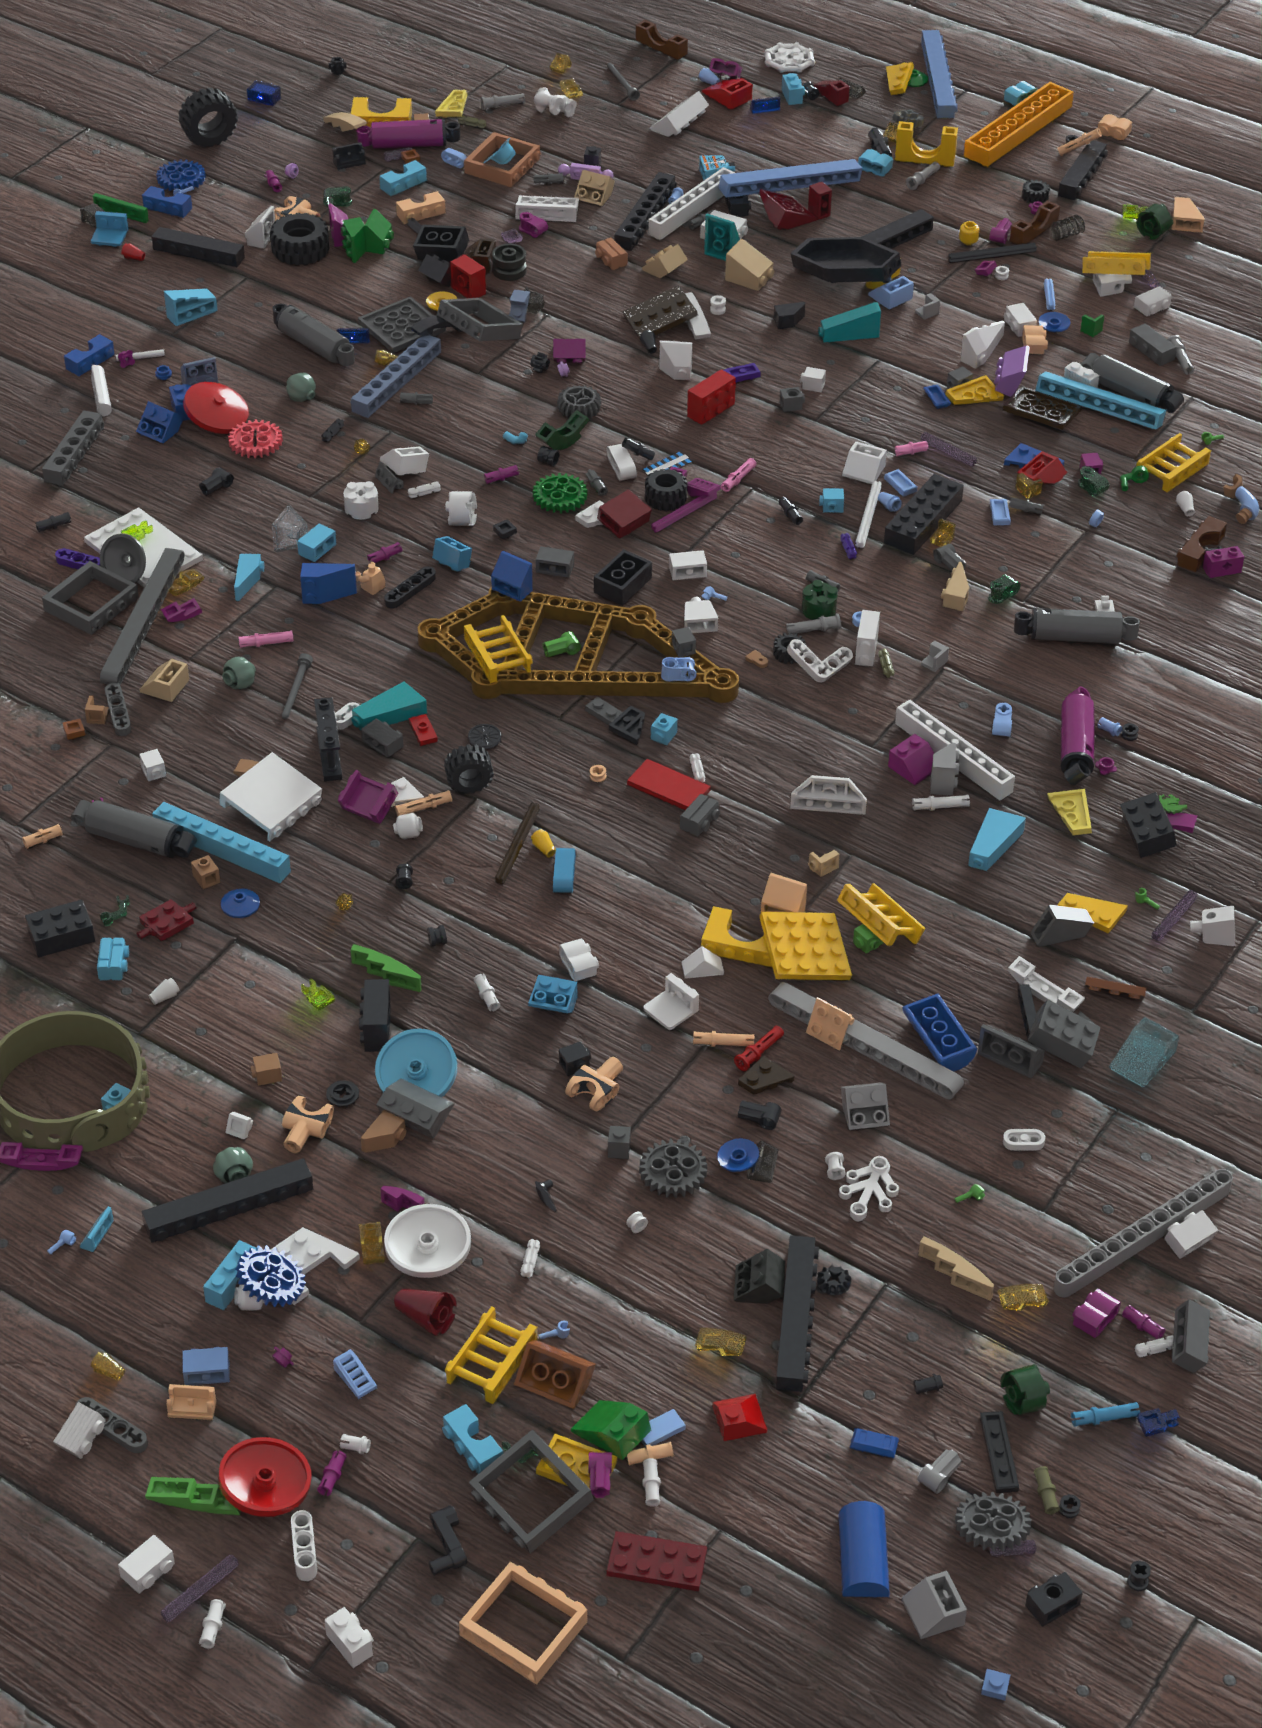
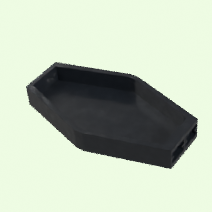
M862 237L807 238L790 253L794 268L830 283H889L892 281L891 275L902 266L899 252Z

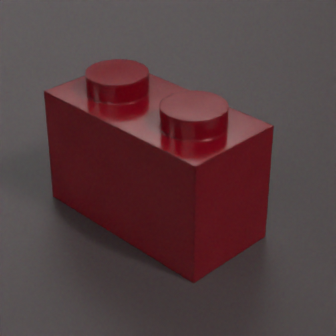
M822 181L809 185L808 210L817 217V220L829 217L831 215L832 189Z

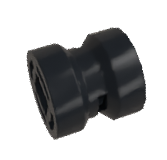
M542 446L538 452L537 460L555 466L558 463L560 452Z

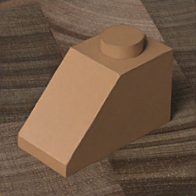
M383 1110L362 1135V1151L366 1153L395 1147L406 1135L405 1120Z

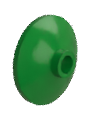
M913 70L907 86H923L928 82V76L923 72Z

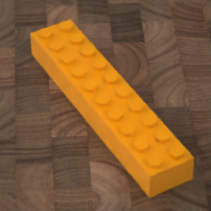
M1052 82L1047 83L965 140L964 157L988 167L1070 109L1074 92Z

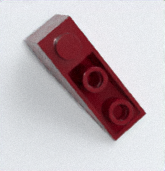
M826 80L813 84L823 96L836 106L849 102L850 86L842 80Z

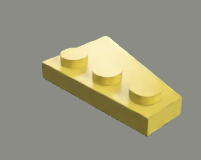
M453 90L435 110L436 116L443 118L462 117L467 99L466 90Z
M1085 789L1047 793L1049 801L1072 835L1092 833Z

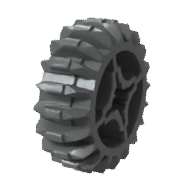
M573 385L571 388L567 387L566 390L563 389L559 393L557 405L559 412L562 413V416H566V418H570L576 410L588 418H592V416H596L600 412L601 397L597 390H593L592 387L587 388L586 385L575 387Z

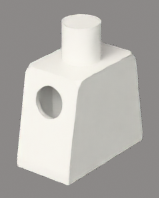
M1093 273V282L1101 297L1122 293L1124 291V284H1131L1132 276L1128 274Z
M693 597L691 601L685 603L684 628L689 627L692 633L718 631V616L709 600L701 601L699 597Z
M1234 906L1205 909L1202 911V921L1190 922L1191 932H1202L1204 943L1235 946Z

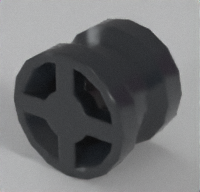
M439 925L438 928H427L431 947L439 943L442 945L447 944L444 925Z

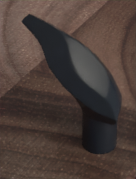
M550 1179L542 1183L535 1181L536 1191L540 1199L552 1211L556 1212V1207L547 1189L553 1187V1182Z

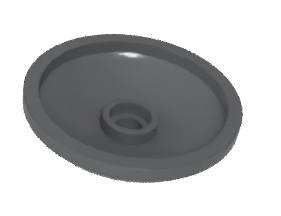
M115 534L109 537L101 548L100 566L136 583L145 571L146 555L142 545L136 538L128 534Z

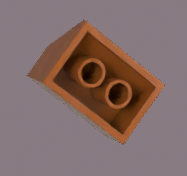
M534 1340L527 1342L514 1385L575 1409L589 1386L596 1364Z

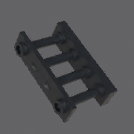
M333 698L314 699L318 725L316 729L324 782L343 780Z

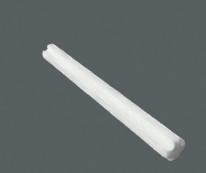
M880 481L872 483L855 546L857 548L865 546L878 495L881 490L882 483Z

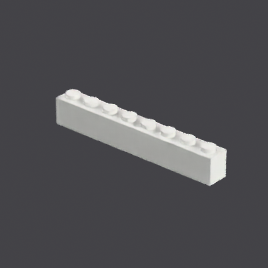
M723 167L649 219L648 235L659 240L663 239L723 197V193L719 190L720 175L733 174L735 172Z
M908 700L897 707L895 724L911 736L917 734L927 741L934 753L951 743H956V750L959 751V762L956 763H959V771L999 801L1013 793L1015 776L913 701Z

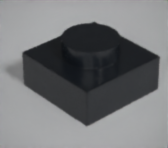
M508 519L493 525V531L502 539L517 533V528Z

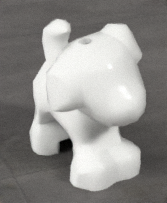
M544 87L540 88L534 96L535 107L540 113L544 112L549 106V111L553 115H557L559 112H564L567 117L574 115L577 103L565 95H550L548 89Z

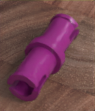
M267 170L266 174H264L267 183L273 188L274 192H280L282 185L279 178L274 175L272 170Z
M517 465L504 469L498 468L497 471L485 473L486 484L498 480L504 481L505 478L519 475Z
M396 542L386 548L381 547L379 551L368 554V562L386 561L391 556L401 553L402 547L399 546L400 543Z
M1128 1305L1122 1313V1317L1135 1324L1138 1330H1144L1155 1339L1162 1338L1166 1332V1329L1152 1321L1148 1314H1142L1131 1305Z
M341 1451L333 1452L328 1466H325L323 1470L324 1476L317 1488L320 1494L324 1496L325 1494L327 1496L331 1495L335 1482L341 1477V1469L347 1458L345 1453Z

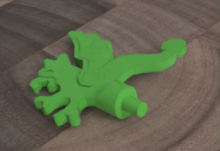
M1164 794L1162 796L1159 795V800L1164 811L1167 813H1181L1182 810L1187 809V805H1178L1179 798H1175L1172 794L1169 795L1170 798L1163 799L1165 797Z

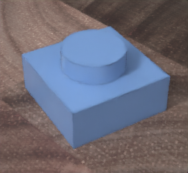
M987 1669L981 1695L1005 1701L1010 1675Z

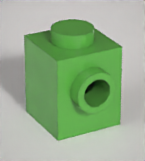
M864 924L854 929L853 943L865 953L877 949L884 943Z

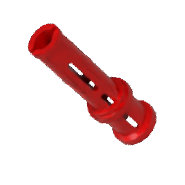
M776 1025L754 1045H748L741 1055L738 1054L734 1057L735 1065L741 1071H747L753 1062L760 1060L761 1054L784 1036L783 1029Z

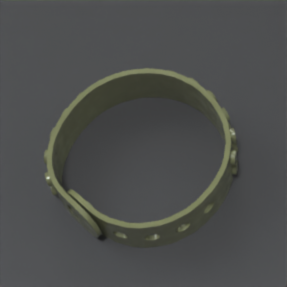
M61 1011L38 1016L7 1033L0 1040V1091L7 1076L20 1063L45 1050L66 1045H86L108 1050L121 1057L132 1067L136 1074V1080L129 1094L117 1105L107 1110H91L64 1119H39L22 1114L13 1109L0 1096V1125L15 1142L22 1143L24 1147L30 1149L61 1150L62 1145H82L83 1152L103 1148L128 1136L138 1126L143 1115L146 1114V1099L150 1098V1088L145 1086L149 1082L147 1070L143 1071L147 1069L145 1057L140 1056L142 1054L141 1047L138 1042L135 1043L128 1030H125L115 1021L98 1014L82 1011ZM25 1129L29 1130L33 1135L28 1134ZM57 1134L60 1136V1138L53 1139L50 1138L48 1135Z

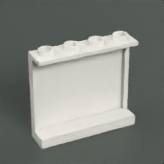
M272 752L220 792V805L224 808L232 805L268 832L267 840L270 842L273 838L279 837L287 827H291L301 816H305L312 807L319 805L322 800V788Z

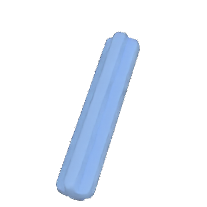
M1046 278L1044 280L1047 310H1054L1053 280Z

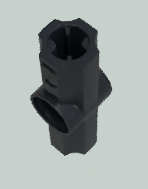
M874 127L868 131L872 150L892 157L888 138L883 136L881 130Z

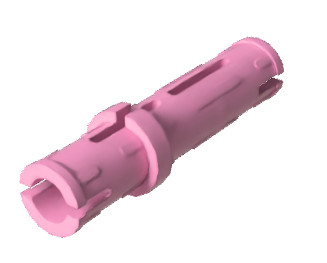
M749 458L735 472L730 473L728 478L721 484L722 490L729 492L732 487L738 485L741 479L756 467V461L753 458Z
M292 630L259 635L255 633L251 636L239 637L240 648L293 642Z

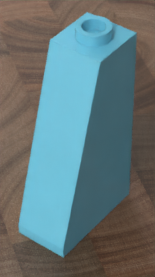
M989 808L970 851L968 866L987 871L1023 834L1026 817Z

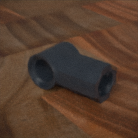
M217 467L212 472L211 477L199 484V488L204 495L208 496L222 486L225 488L230 487L234 481V476L223 468Z
M743 1100L739 1106L738 1118L758 1122L762 1128L773 1130L776 1128L782 1109L773 1102L761 1105Z

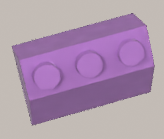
M1029 346L1007 351L1002 358L998 359L994 380L996 384L995 391L1010 397L1015 394L1026 373Z

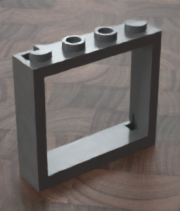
M481 298L441 300L437 311L438 316L478 341L519 339L523 327L521 322ZM468 314H475L489 324H483Z
M89 561L43 596L42 601L45 612L92 635L135 602L139 595L137 584ZM94 579L120 591L118 595L89 617L63 604Z
M533 1429L469 1482L472 1489L470 1494L475 1498V1501L477 1503L482 1502L486 1506L484 1509L492 1519L496 1517L500 1521L499 1525L506 1534L510 1532L514 1536L513 1540L516 1545L521 1548L524 1547L530 1554L594 1500L588 1486ZM533 1449L575 1495L530 1533L526 1534L484 1488Z

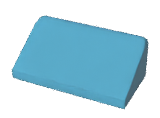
M108 1206L101 1213L80 1244V1248L91 1252L96 1249L114 1221L111 1207Z

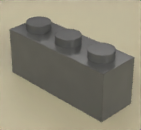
M1146 323L1131 329L1129 343L1159 366L1175 360L1177 347Z
M1190 1299L1175 1309L1172 1362L1195 1373L1208 1362L1210 1310Z

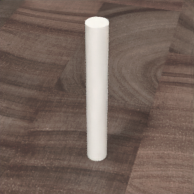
M164 349L137 352L133 353L132 356L133 359L165 356Z

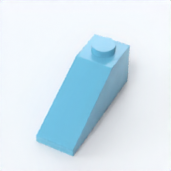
M261 554L239 555L234 585L236 601H239L260 579L261 572H264V561H261Z

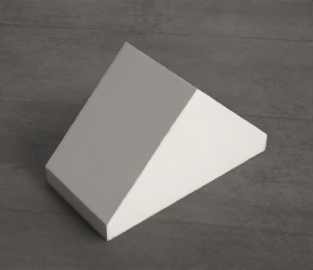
M702 946L682 961L685 979L724 975L721 958Z

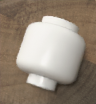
M414 813L398 816L396 823L393 824L395 834H398L402 839L418 837L420 832L423 831L422 820Z
M239 1285V1287L235 1288L234 1302L241 1310H260L262 1308L264 1300L261 1299L259 1302H256L257 1297L255 1295L249 1297L250 1291H243L245 1285Z

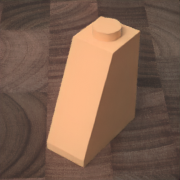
M1175 197L1172 230L1202 233L1204 217L1190 198Z

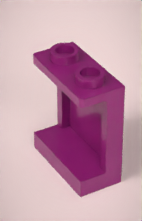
M355 770L353 775L349 777L345 789L340 792L338 802L342 809L381 824L396 799L398 791L391 783L383 785L362 776L360 771Z

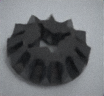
M346 1080L337 1081L328 1087L326 1097L331 1105H336L338 1108L340 1106L347 1108L349 1104L355 1105V1101L359 1099V1089L353 1082ZM344 1091H346V1095L340 1098V1095H342Z
M831 1265L829 1268L823 1267L822 1271L818 1272L817 1285L826 1294L841 1295L849 1290L852 1277L849 1275L848 1270H843L841 1266L837 1268ZM831 1276H832L833 1278H837V1277H838V1281H837V1282H836L835 1280L830 1281Z

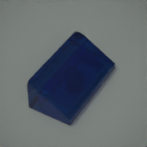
M781 97L752 100L750 111L752 114L779 111Z
M337 328V332L345 336L350 343L370 342L369 328Z

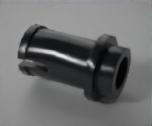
M932 1374V1377L913 1381L917 1395L932 1390L938 1392L940 1388H943L942 1378L936 1374Z

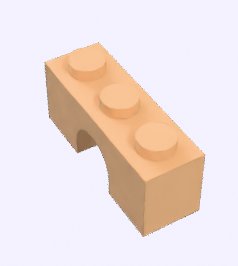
M436 191L425 194L424 202L415 203L411 199L396 202L397 216L403 224H407V220L411 218L418 221L446 213L445 200Z

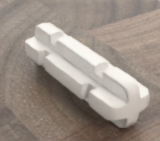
M433 482L431 485L416 487L417 489L415 487L408 489V495L410 498H416L417 495L420 497L431 494L432 491L434 493L441 490L439 482Z
M698 753L691 754L690 763L692 764L694 778L704 783L705 774L700 755Z
M530 1239L528 1241V1248L523 1260L524 1264L521 1268V1275L523 1277L530 1278L533 1275V1268L535 1267L537 1253L540 1248L538 1240Z
M1174 1335L1166 1337L1165 1340L1160 1338L1146 1342L1147 1344L1135 1345V1352L1138 1357L1147 1356V1353L1151 1355L1167 1351L1166 1348L1171 1350L1173 1349Z

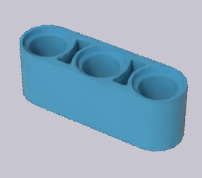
M556 848L553 892L573 893L576 849Z

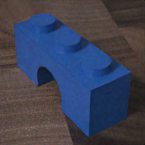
M150 186L142 195L143 207L150 210L184 218L192 209L191 195L177 192L172 197H165L164 189Z
M99 334L88 341L89 351L72 350L64 355L66 369L77 376L84 374L91 369L92 365H99L115 355L113 341Z

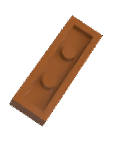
M1088 976L1086 978L1085 985H1089L1090 990L1101 991V988L1109 989L1108 993L1115 995L1125 992L1129 993L1128 997L1140 999L1146 993L1145 987Z

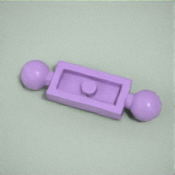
M572 163L570 168L567 164H561L558 167L559 173H563V176L571 174V179L580 180L582 170L610 176L613 179V172L611 170L601 172L600 166Z

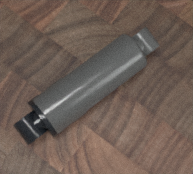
M280 303L273 306V321L279 331L331 363L350 366L355 362L354 346L350 344L345 336L293 305Z
M1090 353L1080 364L1084 368L1092 369L1094 373L1100 375L1098 384L1130 399L1164 409L1168 413H1174L1184 402L1183 395L1179 391L1174 390L1173 385L1106 354L1099 356L1096 353Z
M1033 608L1032 614L1025 611L1015 614L1014 633L1018 635L1030 634L1031 640L1118 644L1121 642V638L1129 641L1138 638L1140 620L1131 616L1123 618L1121 612Z
M80 800L71 815L72 821L80 826H85L88 833L169 858H174L176 855L187 858L197 842L196 837L184 831L181 825L99 800H95L92 803Z

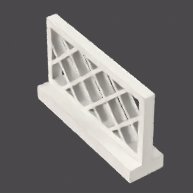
M519 196L516 203V219H520L521 213L529 212L545 221L576 222L579 198Z

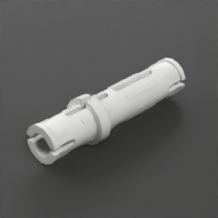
M969 795L913 798L912 805L914 806L912 808L913 810L929 809L933 811L936 808L969 807L970 800L967 801Z

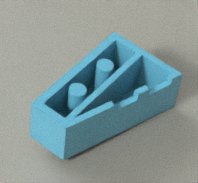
M208 289L164 291L167 318L175 326L218 311L216 297Z

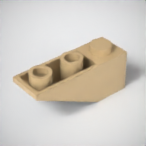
M959 562L957 567L953 568L951 578L947 580L946 589L942 590L941 599H943V607L963 611L968 601L969 585L962 562Z

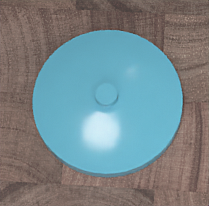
M427 1029L403 1031L392 1037L379 1052L375 1065L376 1079L382 1092L402 1078L435 1095L443 1097L455 1081L457 1058L452 1046L442 1035Z

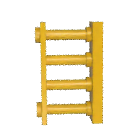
M1089 251L1088 257H1083L1082 273L1145 275V270H1150L1151 253Z
M1179 433L1144 458L1139 459L1136 466H1145L1149 473L1162 479V490L1169 492L1208 465L1211 450L1204 448L1200 452L1193 451L1181 444L1182 434ZM1178 449L1191 458L1186 460L1174 453V451ZM1169 457L1181 465L1176 467L1163 459ZM1158 464L1171 472L1165 474L1153 466Z
M504 615L501 616L500 626L478 632L473 629L471 624L464 626V640L490 683L497 682L499 671L520 665L524 666L527 673L531 672L532 657L526 652L513 631L511 622L507 621ZM501 632L505 635V637L487 642L480 641L479 639ZM510 643L512 647L494 653L486 651V649ZM514 654L519 658L500 664L492 661Z
M872 883L867 893H860L851 884H845L837 899L840 904L887 946L893 945L898 935H905L913 944H917L925 930L924 926L875 883Z
M491 1306L487 1313H483L478 1326L453 1361L450 1360L445 1368L447 1383L451 1385L456 1376L464 1378L483 1387L485 1401L494 1404L519 1368L527 1342L538 1340L537 1327L529 1324L525 1331H519L496 1320L495 1308ZM493 1328L517 1339L514 1347H508L486 1337V1334ZM479 1344H482L506 1355V1358L503 1362L497 1363L474 1351ZM468 1360H471L495 1371V1374L492 1378L485 1379L463 1367Z

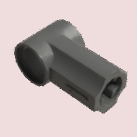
M946 544L933 550L934 559L938 564L944 563L950 570H953L959 562H962L963 568H966V562L956 554L952 544Z

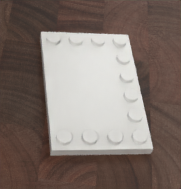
M140 508L127 513L84 537L85 543L99 554L104 542L115 534H128L136 538L142 545L146 555L145 571L137 581L144 588L165 548L184 551V562L178 574L203 560L201 553Z

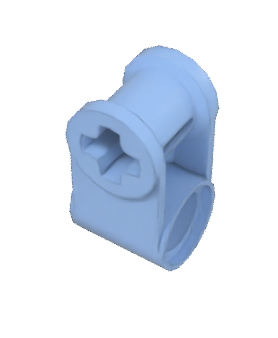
M666 657L662 660L661 678L665 681H692L696 678L695 661L690 657Z
M1008 703L996 705L992 735L1010 737L1012 707Z

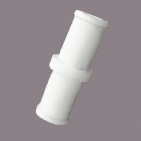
M485 974L475 976L474 983L479 989L480 997L484 999L489 1011H496L500 1008V1003L495 996L494 988L490 986Z
M649 1458L643 1461L644 1479L642 1483L645 1488L646 1505L653 1507L660 1504L659 1486L661 1485V1480L658 1477L657 1460Z
M214 1599L210 1602L208 1615L203 1620L204 1628L199 1644L204 1648L214 1647L217 1632L221 1629V1618L225 1609V1603L223 1604L221 1600Z

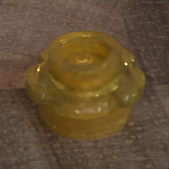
M360 438L355 441L354 450L358 454H364L369 451L370 445L365 439Z
M344 892L338 897L335 905L339 907V910H348L352 906V895Z

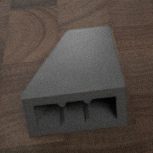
M1048 905L1030 933L1037 946L1042 947L1085 937L1094 922L1086 909Z

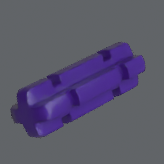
M842 533L840 540L843 543L842 545L847 553V557L850 560L855 559L857 552L849 533Z

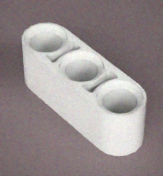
M622 444L607 446L608 459L619 481L636 478V467L628 450L622 447Z
M300 1510L291 1517L296 1575L300 1580L310 1581L317 1575L313 1523L311 1514L305 1510Z

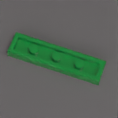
M98 193L93 195L94 209L112 213L127 214V218L143 223L149 221L146 207Z

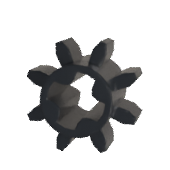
M334 57L331 63H328L329 70L335 75H341L345 72L344 69H347L346 62L341 57Z
M541 352L533 355L530 361V366L533 367L535 372L539 373L547 370L550 365V359Z

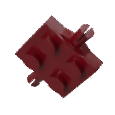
M170 899L139 916L140 923L145 926V929L137 932V937L142 940L146 936L152 935L162 942L194 924L193 917L188 913L196 910V905L191 902L187 906L181 907Z

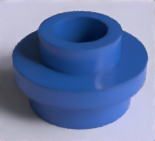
M162 365L157 368L155 374L157 378L166 380L171 377L172 371L168 366Z

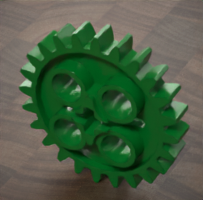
M558 473V476L552 474V477L545 475V479L540 478V482L536 481V485L533 486V497L536 505H541V509L546 507V511L552 509L553 513L556 510H559L560 513L565 510L568 513L569 509L575 511V507L580 508V504L584 505V501L587 500V489L584 481H579V477L574 479V475L568 477L567 473L564 476Z

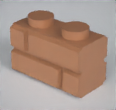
M612 238L597 242L595 254L597 258L603 260L606 266L608 265L612 270L627 266L628 253Z

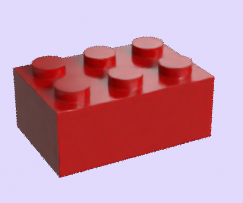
M721 369L688 390L687 417L702 425L735 404L736 377Z

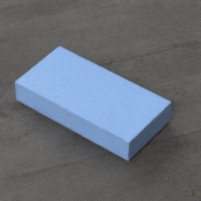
M899 469L885 474L884 479L903 497L917 492V486Z
M990 499L993 525H1010L1011 520L1007 499Z
M672 1409L649 1421L651 1431L641 1442L645 1447L649 1444L654 1446L685 1430L686 1425L676 1411Z

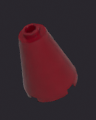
M402 1289L394 1297L395 1308L432 1335L444 1334L450 1328L455 1318V1314L452 1311L453 1306H457L456 1299L448 1292Z

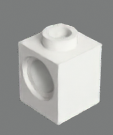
M157 749L139 754L141 768L148 781L166 776L164 761Z

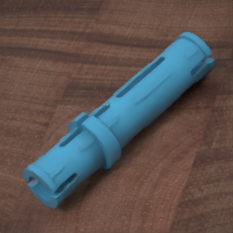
M1137 1402L1100 1409L1092 1407L1087 1411L1072 1412L1071 1419L1080 1417V1420H1074L1072 1424L1074 1427L1091 1423L1099 1425L1103 1421L1139 1417L1140 1410L1131 1411V1409L1139 1408Z

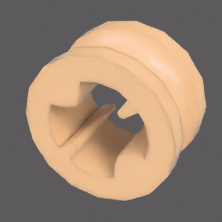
M594 765L590 768V779L592 781L602 782L606 779V768L604 766Z

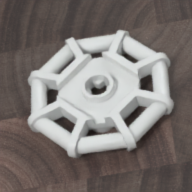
M797 42L795 44L777 43L774 47L764 51L765 65L779 70L780 73H801L802 70L815 64L813 58L814 51L811 48L808 49L799 45Z

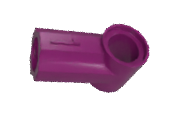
M1008 218L1000 220L996 227H992L989 236L990 241L1006 243L1012 225Z
M589 1452L590 1490L596 1498H604L610 1495L612 1453Z

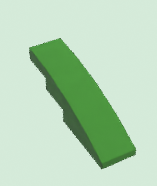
M353 944L351 948V961L353 964L366 966L367 973L381 976L383 979H389V985L421 992V976L412 969L387 955Z
M151 1477L145 1495L148 1500L194 1511L240 1515L241 1512L226 1500L219 1484H197L195 1478Z

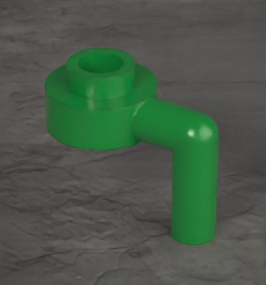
M1136 466L1131 473L1121 475L1122 490H1128V480H1133L1136 483L1147 481L1149 478L1148 469L1145 466Z

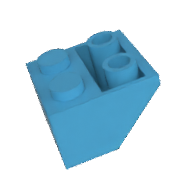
M538 975L528 1006L571 1013L577 1000V982Z

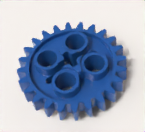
M181 159L179 162L174 160V163L168 162V165L163 164V167H159L160 170H157L156 174L160 187L164 186V189L169 188V191L173 189L184 190L191 186L199 188V184L202 185L206 178L202 165H198V162H188V160L182 162Z
M267 1245L264 1250L260 1246H257L256 1249L251 1247L248 1252L245 1251L237 1263L238 1265L235 1270L238 1271L236 1277L240 1278L238 1284L245 1285L243 1291H250L249 1297L255 1295L257 1297L256 1302H259L261 1299L264 1300L266 1306L269 1302L274 1307H276L278 1302L282 1307L286 1303L291 1305L293 1300L297 1301L306 1284L303 1281L305 1275L301 1274L303 1268L296 1267L298 1261L292 1262L291 1255L284 1256L285 1251L278 1253L276 1247L272 1251Z

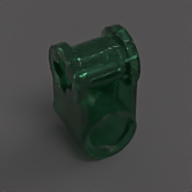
M348 186L326 188L323 191L324 205L327 207L328 204H332L335 207L350 206L352 204V199L350 198L351 188Z
M1084 466L1080 469L1081 477L1078 479L1077 484L1091 496H1097L1109 489L1108 480L1092 467Z
M1004 574L990 583L991 593L988 599L995 604L1002 603L1004 600L1016 595L1020 590L1021 584L1007 574Z

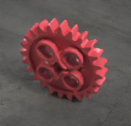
M257 419L254 422L248 420L247 424L242 422V426L237 424V428H232V432H229L230 436H228L229 447L232 448V451H235L236 454L241 453V457L247 455V458L250 456L256 458L258 455L263 458V454L269 456V452L275 453V450H279V446H282L283 442L282 431L279 430V426L275 427V423L270 425V421L264 423V420L258 422ZM255 431H257V434H256V437H257V438H256V439H257V446H256V447H254V443H255L254 432H255Z

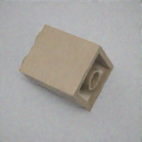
M740 239L726 254V281L759 291L774 275L773 262L743 239Z

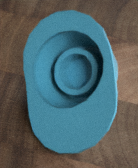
M510 138L483 163L489 159L498 164L508 163L516 154V151L508 142Z

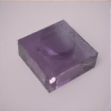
M515 228L501 233V238L508 244H516L523 241V236Z

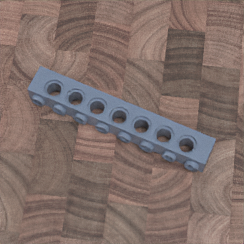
M431 335L418 338L351 398L352 412L369 418L441 353V339Z

